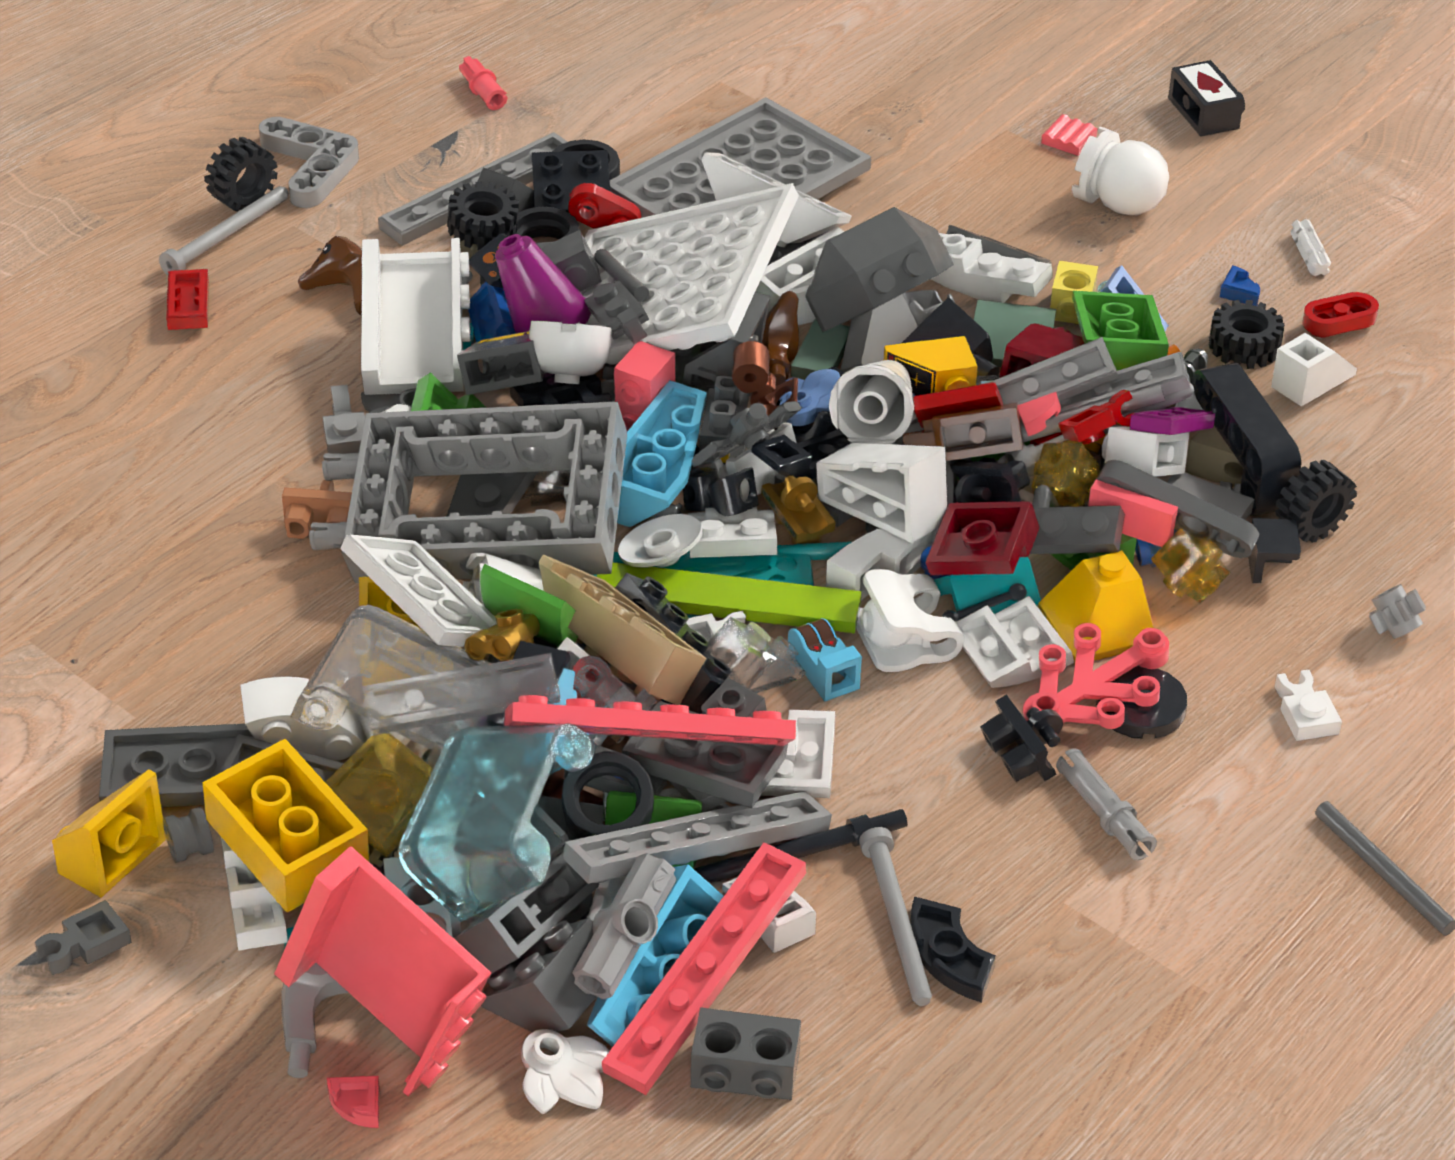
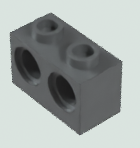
M700 1007L691 1052L690 1087L706 1089L711 1092L755 1095L765 1099L779 1098L792 1100L800 1054L801 1020Z

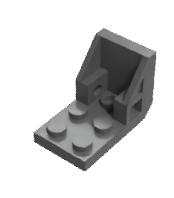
M758 292L754 293L735 337L724 342L711 341L696 344L686 350H680L679 348L668 350L675 353V382L705 391L708 396L709 388L715 389L717 376L732 377L734 366L733 352L735 348L747 341L762 343L771 296ZM605 363L602 379H614V368L617 364L610 365Z

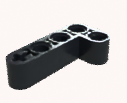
M1238 363L1196 370L1193 375L1195 397L1203 410L1215 413V428L1243 467L1240 494L1254 499L1252 513L1249 516L1275 512L1279 509L1276 506L1277 499L1284 498L1280 494L1283 487L1289 488L1291 483L1288 480L1293 475L1296 478L1300 475L1299 469L1302 462L1296 442Z

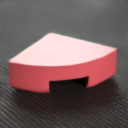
M1056 392L1018 405L1019 416L1027 435L1032 436L1043 431L1047 427L1045 421L1052 415L1058 416L1061 411V405Z
M379 1076L327 1078L329 1100L335 1111L342 1118L359 1126L379 1128Z

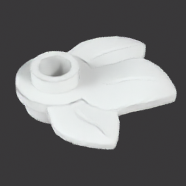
M540 1029L530 1033L524 1040L521 1048V1059L527 1070L522 1083L526 1098L542 1114L550 1111L556 1105L559 1098L582 1107L598 1109L603 1098V1082L600 1075L603 1072L602 1061L610 1050L602 1043L587 1036L565 1038L560 1033L549 1029ZM540 1048L548 1049L552 1051L555 1055H546L540 1050Z

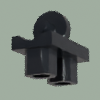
M983 458L980 461L957 460L950 465L952 472L959 478V482L954 488V495L958 503L1022 502L1019 491L1030 484L1029 475L1023 461L1012 460L1007 464L996 462L994 458Z
M1007 694L996 700L995 703L999 714L981 725L980 728L986 742L995 753L1014 741L1018 744V746L1001 755L1002 761L1014 781L1018 782L1035 772H1038L1044 781L1057 775L1055 769L1047 760L1048 751L1044 746L1047 743L1049 747H1055L1061 741L1058 734L1062 730L1063 719L1056 710L1044 709L1039 711L1038 708L1033 707L1028 710L1026 715L1029 720L1026 721Z

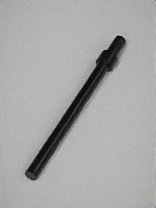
M903 809L871 818L864 814L847 819L846 825L777 844L773 847L796 858L850 843L856 847L860 846L859 839L865 831L875 827H883L890 832L902 829L908 825L907 817ZM757 850L694 868V870L710 884L739 876Z

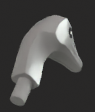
M317 963L290 987L283 983L281 990V1014L286 1051L290 1052L287 1073L294 1078H304L308 1075L310 1054L315 1053L317 1047L314 1017L316 1008L321 1001L328 997L349 993Z

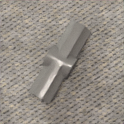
M648 853L639 855L611 905L600 910L595 915L592 923L593 936L572 972L575 977L574 984L586 994H592L601 999L612 997L640 945L651 941L656 935L658 929L657 915L677 880L674 876L676 869L665 859L654 857Z

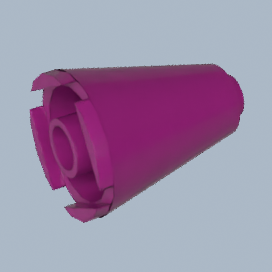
M514 234L500 242L499 249L495 253V259L515 334L529 331L531 321L562 322V324L574 325L578 322L580 324L588 322L591 312L584 301L586 298L531 237Z

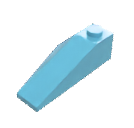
M688 864L674 867L676 869L674 876L677 880L657 915L658 929L654 938L640 945L613 996L607 999L597 997L587 1026L612 1047L724 897Z

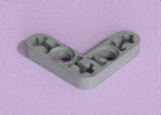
M270 117L259 124L260 143L263 148L307 160L288 182L290 202L294 206L312 208L322 203L359 160L358 141L351 135L283 117Z

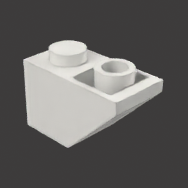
M1304 333L1277 349L1271 387L1302 407L1355 376L1357 368L1332 349Z

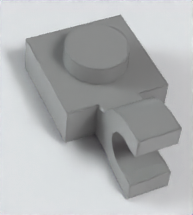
M347 385L331 386L333 415L323 416L327 451L331 454L358 453L365 421L364 412L351 413Z

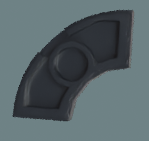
M914 897L910 923L923 966L937 981L950 990L982 1003L995 967L996 955L979 949L966 937L960 924L961 908Z

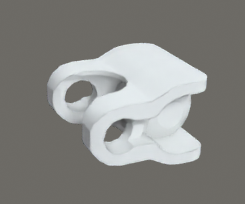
M883 569L866 572L863 583L871 600L867 602L864 608H860L856 629L877 669L884 672H899L914 668L920 664L947 662L959 654L965 638L957 623L951 618L930 615L936 609L941 595L937 585L930 576L925 574L900 575L891 570ZM923 593V594H922L921 596H919L918 598H913V597L916 596L917 594ZM947 638V640L939 644L930 643V641H940Z

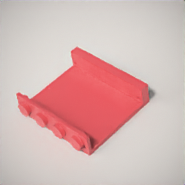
M352 846L315 877L274 973L285 985L290 987L317 963L416 1053L420 1060L414 1071L405 1079L407 1084L403 1093L408 1097L422 1083L427 1088H430L447 1070L449 1065L446 1061L449 1060L461 1045L458 1039L471 1026L474 1021L471 1016L487 997L482 992V989L491 975V972Z

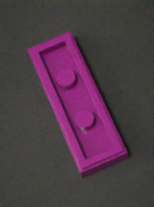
M1184 407L1137 412L1131 415L1130 430L1175 435L1210 429L1214 427L1215 413H1212L1213 411Z

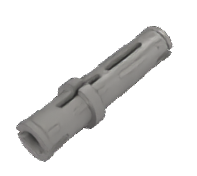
M1079 749L1067 750L1065 754L1071 759L1074 766H1070L1060 756L1056 763L1057 770L1064 775L1096 815L1099 816L1100 826L1110 836H1116L1132 859L1142 860L1148 857L1138 845V842L1143 843L1152 853L1157 846V840L1137 820V812L1133 806L1127 801L1120 800Z

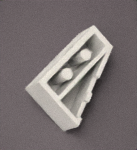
M851 443L816 463L818 499L910 543L917 541L940 527L947 510L945 447Z

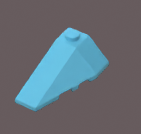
M669 380L627 431L618 524L632 527L670 506L688 483L707 400V392Z

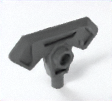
M796 401L786 402L767 416V411L763 404H752L750 408L742 410L730 419V423L733 426L731 436L721 441L711 442L693 457L692 465L696 467L713 463L744 445L747 450H751L752 445L766 441L769 438L767 432L785 423L801 410V406Z

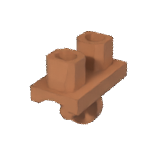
M323 480L320 490L284 487L282 503L287 536L289 538L304 539L312 530L310 526L314 522H347L352 492L334 491L333 480Z

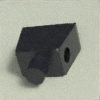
M947 298L902 342L910 343L965 336L978 366L976 382L981 384V381L996 380L999 376V367L991 363L993 351L990 336L950 298Z

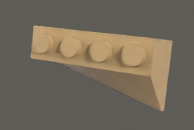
M543 554L539 560L543 590L566 601L576 610L568 628L578 636L577 643L583 644L584 642L586 644L584 651L590 656L599 657L606 663L609 662L611 664V673L617 678L629 684L634 682L637 685L634 692L645 700L652 695L656 699L653 704H657L658 701L663 699L675 705H680L704 664L706 657L605 580Z

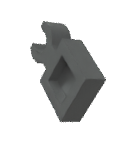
M104 900L63 920V933L45 934L35 941L37 956L40 959L49 954L56 953L47 958L49 971L52 975L66 971L72 965L73 960L80 956L88 965L132 943L130 929L109 903Z

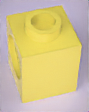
M1059 261L1052 287L1050 308L1056 309L1055 321L1079 324L1072 300L1073 291L1095 292L1098 266Z

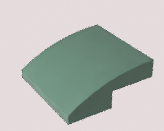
M977 300L974 321L990 336L993 351L991 363L997 367H1002L1006 345L1030 324L1037 323L1054 328L1056 309Z

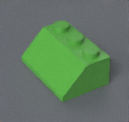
M1073 291L1072 300L1084 344L1103 337L1116 371L1168 355L1169 343L1153 295Z

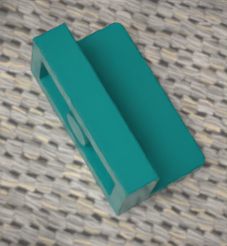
M1019 557L1013 574L948 575L934 579L941 593L940 596L952 595L956 611L1005 593L1015 583L1025 586L1027 590L1025 598L1030 596L1036 605L1041 601L1029 557ZM1009 600L990 609L996 614L1017 602Z

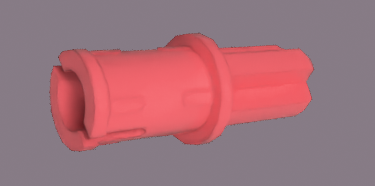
M470 56L463 58L464 62L459 65V70L469 82L471 92L479 95L489 109L498 110L506 104L508 97L506 96L507 93L496 82L495 74L491 70L485 69L477 58L472 59Z

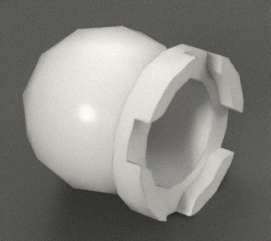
M1099 127L1098 134L1100 135L1098 138L1090 135L1079 155L1075 170L1081 172L1079 186L1076 184L1072 185L1073 196L1089 203L1095 202L1100 197L1106 207L1116 213L1125 215H1140L1154 209L1166 195L1169 181L1167 162L1161 153L1140 141L1127 140L1120 143L1118 133Z

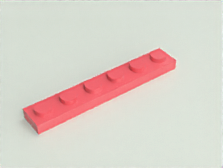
M538 695L519 696V702H512L505 709L504 728L776 746H784L795 740L796 720L781 719V713L776 711L753 712V718L735 716V710L731 708H708L707 715L689 713V707L684 705L660 706V711L642 710L641 703L629 701L614 702L613 708L595 707L594 700L584 698L567 699L566 705L547 704V697Z
M763 842L603 1059V1073L647 1095L696 1027L700 1007L709 1008L803 879L806 874V862Z

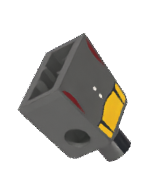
M529 331L484 339L457 354L466 395L543 381L545 371L540 368L535 353L534 341L529 339ZM478 359L483 361V372L479 369Z

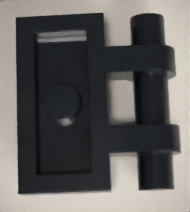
M547 372L544 373L542 382L510 387V397L518 406L612 402L608 392L602 393L601 380L596 374L580 376L579 384L554 382L555 374Z

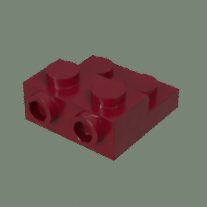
M1032 502L949 503L926 559L930 575L1013 574L1019 557H1029L1040 528Z

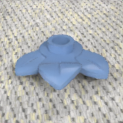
M822 369L810 373L805 380L798 378V403L801 406V410L788 419L787 423H791L792 426L808 425L815 421L816 416L819 414L818 412L830 411L831 391L840 378L839 372L833 369ZM792 391L785 393L779 399V405L785 403L790 398Z

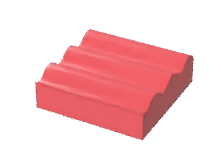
M1062 114L1042 135L1041 144L1079 156L1090 135L1097 137L1098 128H1095L1091 123L1083 124L1079 119L1075 118L1072 120L1067 115Z

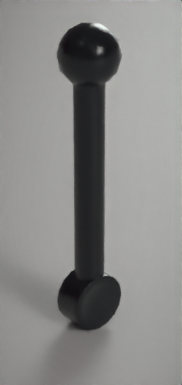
M1015 583L1005 593L956 612L947 610L942 614V617L951 618L957 622L987 605L991 608L1009 600L1014 602L1021 601L1025 598L1027 590L1023 584Z

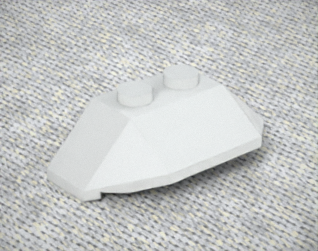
M704 153L702 157V163L716 201L785 185L723 154ZM796 190L799 197L777 246L785 247L786 243H801L849 223L852 216Z

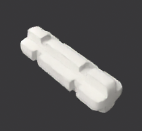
M1307 219L1301 222L1295 220L1292 223L1293 229L1290 233L1304 262L1307 264L1309 272L1315 277L1320 274L1327 275L1330 271L1328 267L1331 265V261L1325 253L1326 251L1311 222Z

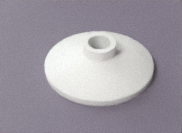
M672 514L649 520L630 531L620 542L618 553L621 560L632 567H667L676 563L682 555L690 551L699 542L703 529L700 521L691 515Z

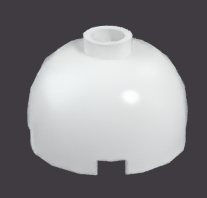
M531 321L529 339L534 341L535 353L541 370L555 374L554 382L579 384L580 376L594 375L603 368L608 360L612 345V329L585 324L574 325L562 324V322Z

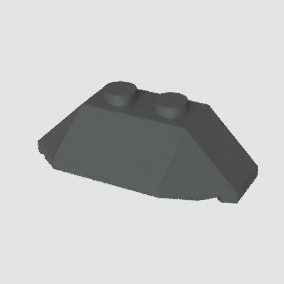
M892 207L825 242L805 298L821 331L825 332L938 276L954 264L936 228Z

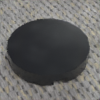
M1138 665L1113 680L1111 683L1133 684L1134 680L1138 677L1151 676L1157 679L1160 684V698L1153 706L1142 707L1134 702H1122L1125 707L1124 723L1120 727L1112 729L1113 731L1130 738L1143 739L1144 734H1155V738H1159L1177 730L1184 721L1187 710V693L1181 682L1170 673L1158 668L1147 669ZM1141 690L1140 692L1150 693V692H1152V691H1150V690ZM1106 712L1105 714H1107V715H1115V714H1117V713H1115V712Z

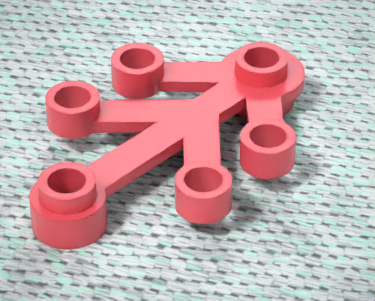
M1091 623L1078 625L1074 630V647L1077 649L1073 684L1058 692L1059 673L1063 672L1066 668V652L1061 646L1055 644L1042 647L1039 651V668L1042 671L1039 693L1031 695L1023 705L1024 719L1028 721L1029 719L1026 715L1028 710L1036 707L1039 711L1044 709L1056 710L1063 719V725L1065 722L1098 724L1106 729L1120 727L1124 723L1125 707L1122 702H1134L1142 707L1153 706L1160 698V684L1157 679L1151 676L1138 677L1134 680L1133 684L1111 682L1138 665L1147 669H1157L1164 666L1169 659L1168 638L1159 629L1146 628L1134 638L1133 647L1093 671L1095 652L1101 646V630L1098 626ZM1084 637H1091V638H1093V639L1085 640V639H1082V638H1084ZM1049 658H1055V659H1058V660H1057V661H1048L1047 659H1049ZM1141 690H1150V691H1152V692H1150V693H1143V692H1140V691H1141ZM1083 699L1101 700L1097 707L1075 705ZM1106 712H1115V713H1117V714H1115V715H1107V714H1105V713H1106Z

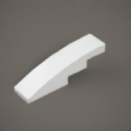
M221 837L238 951L287 943L286 924L281 905Z

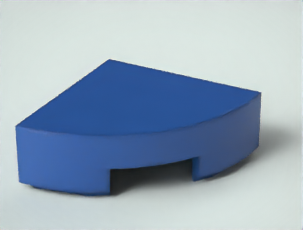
M1232 265L1221 285L1220 298L1232 301L1239 300L1243 304H1245L1246 300H1253L1252 305L1258 306L1260 296L1259 284L1254 283L1249 278V273L1246 270Z

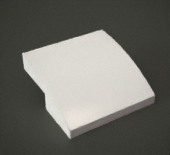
M1030 596L996 614L987 605L956 622L965 638L962 648L991 688L1018 685L1041 678L1042 671L1039 668V651L1046 645H1059L1065 650L1066 667L1074 663L1072 651ZM1049 658V659H1047V660H1048V661H1057L1058 659Z

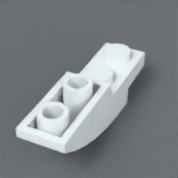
M939 233L954 265L931 280L949 289L979 300L1004 303L1012 294L1036 297L1053 278L1052 264L1037 262L1031 258L1018 259L1001 256L998 253H983L981 239L968 238L962 234L949 235Z

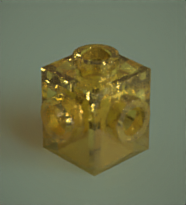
M1065 440L1062 443H1044L1040 458L1034 466L1031 488L1035 492V489L1040 485L1048 486L1061 507H1086L1085 502L1090 496L1091 487L1099 476V465L1082 443L1072 440Z
M1182 528L1151 558L1165 576L1162 581L1171 592L1179 598L1186 594L1200 604L1208 595L1215 592L1220 583L1231 573L1220 560L1224 553L1212 540L1204 536L1200 541Z

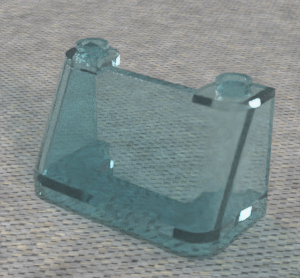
M568 723L473 726L463 728L450 735L445 742L400 841L399 858L403 868L409 876L460 922L542 884L550 864V846L545 836L530 823V819L548 776L562 768L570 772H577L586 768L593 758L597 744L580 728Z

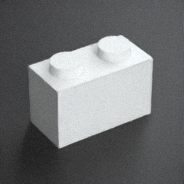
M1127 426L1109 427V432L1104 438L1102 445V456L1105 459V463L1110 460H1119L1155 477L1185 473L1189 432L1165 435L1130 430V427Z

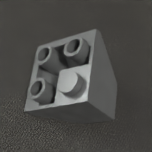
M586 918L571 924L567 921L556 924L518 959L492 973L487 980L489 986L483 991L487 997L481 1007L530 1032L540 1029H549L556 1032L570 1029L597 997L592 994H586L574 984L575 977L572 974L593 936V921L590 918Z

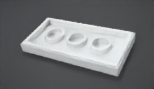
M346 535L340 549L438 645L464 647L468 637L482 629H488L497 624L495 616L416 541Z

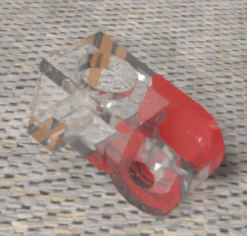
M591 655L582 657L570 669L575 671L573 689L577 692V698L594 700L595 707L613 708L614 702L629 701L641 703L642 710L649 711L657 702L644 688L635 697L617 679L612 677L610 667L599 657ZM609 735L618 744L625 737L619 735Z

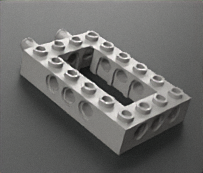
M618 402L366 413L359 452L347 454L325 453L323 456L325 461H322V470L326 481L354 479L347 522L312 523L310 526L312 530L309 532L311 548L313 550L341 548L346 535L350 534L413 540L421 545L455 579H472L474 569H466L467 561L472 553H485L540 569L539 560L544 554L591 575L611 574L627 442V430ZM571 470L569 487H564V497L567 503L564 523H561L559 516L554 511L547 509H536L535 513L502 514L501 511H493L492 515L459 516V513H450L448 517L417 518L416 514L408 515L414 477ZM343 551L341 552L355 583H359V577H368Z

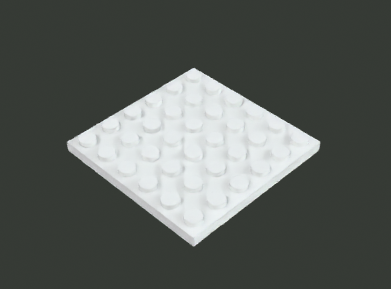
M793 183L588 230L584 239L593 256L599 249L607 250L649 290V297L645 301L639 302L649 318L648 321L641 324L648 336L640 341L665 350L677 348L686 350L696 344L711 341L724 342L735 337L799 195ZM598 263L602 282L580 292L586 299L592 296L593 292L601 285L616 282ZM592 314L585 324L601 326ZM625 334L615 340L612 338L611 350L606 363L610 365L619 363L635 344Z

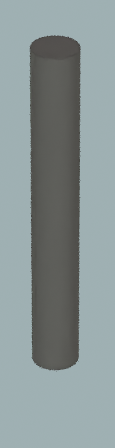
M599 249L596 251L594 260L615 281L619 280L638 302H643L649 297V290L607 250Z

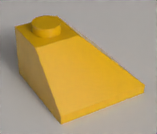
M1122 550L1082 560L1038 603L1040 611L1072 651L1074 665L1077 649L1074 647V630L1080 624L1091 623L1098 626L1101 630V646L1095 652L1094 661L1120 655L1133 647L1134 638L1142 630L1154 628L1142 578ZM1084 637V638H1082V639L1090 640V639H1093V638H1091V637Z
M148 769L85 811L70 825L61 829L52 840L58 874L102 898L166 840L156 773Z

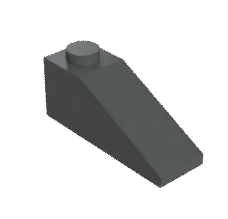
M564 851L494 904L455 937L458 943L483 964L491 974L518 959L599 887V883L588 884L563 859Z

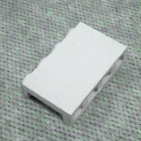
M451 238V251L393 254H380L378 239L362 240L361 373L365 395L401 394L408 389L416 388L418 380L430 372L450 392L463 391V380L457 354L464 351L463 342H470V318L462 317V309H470L469 284L462 285V277H469L468 252H461L460 238Z

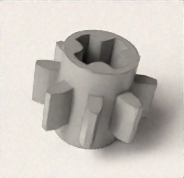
M1399 584L1372 599L1376 610L1369 613V617L1379 634L1389 630L1393 639H1396L1423 624L1418 614L1425 611L1426 606L1416 589L1406 593L1403 586Z

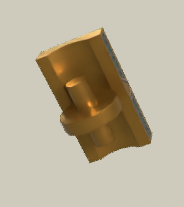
M788 476L782 483H766L761 488V495L773 510L775 520L778 524L784 525L791 535L792 544L821 543L822 535L835 531V520L818 499L817 486L808 477L795 478L794 476Z

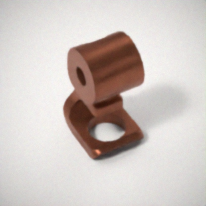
M747 341L739 344L733 352L732 381L740 391L750 393L751 405L754 403L763 404L767 411L766 414L769 416L779 407L776 406L778 400L787 392L792 391V394L786 402H798V378H792L776 386V377L772 373L769 374V350L762 343Z

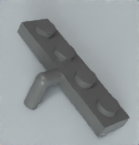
M1040 485L1035 489L1032 505L1040 528L1030 554L1119 552L1125 513L1121 506L1061 507L1048 486Z

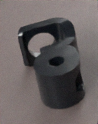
M702 467L691 469L688 483L683 488L685 509L702 512L705 511V508H714L723 516H732L758 506L753 467L745 468L721 479H718L715 468ZM744 479L748 481L750 489L749 496L745 502L740 497V485Z

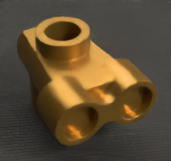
M511 609L495 615L497 624L488 629H482L468 637L464 644L467 655L471 659L479 661L492 654L501 663L511 664L520 641L535 644L533 637L539 633V621L534 614L523 615L521 609Z

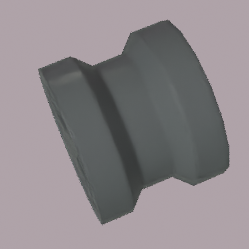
M202 807L191 809L187 816L181 818L174 815L163 817L167 844L175 863L185 861L189 854L199 852L202 855L214 852L210 827Z

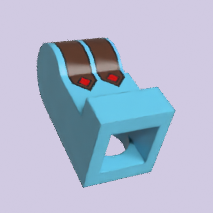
M821 618L788 631V644L795 662L824 702L860 689L862 656L853 645L846 647L841 639L836 637L832 626L826 619ZM836 672L844 677L842 682L832 684V673Z

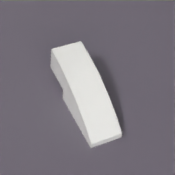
M880 528L865 534L827 560L826 587L862 591V601L869 594L863 583L867 571L883 569L891 570L900 575L913 574L921 567V554L927 547L932 546L939 528L913 543Z

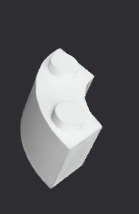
M301 677L264 678L240 685L245 724L255 739L272 744L286 739L295 750L334 761H341L368 751L366 735L359 721L360 708L349 696L335 687Z

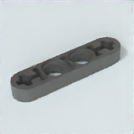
M1119 460L1107 461L1097 480L1177 506L1175 530L1236 558L1249 557L1259 538L1257 528L1250 522Z

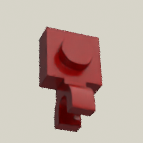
M1121 390L1114 394L1108 402L1100 406L1094 405L1058 423L1064 439L1081 442L1082 445L1103 438L1105 436L1104 430L1115 424L1130 427L1131 415L1134 413L1126 416L1121 414V406L1133 399L1130 391Z

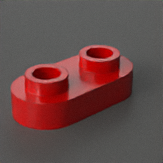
M580 184L573 188L569 196V213L577 221L593 229L641 218V212L634 203L596 184ZM584 206H589L593 209L588 210L584 208Z
M1350 292L1309 302L1304 308L1302 325L1308 332L1319 338L1361 330L1375 324L1379 303L1373 296L1362 292Z

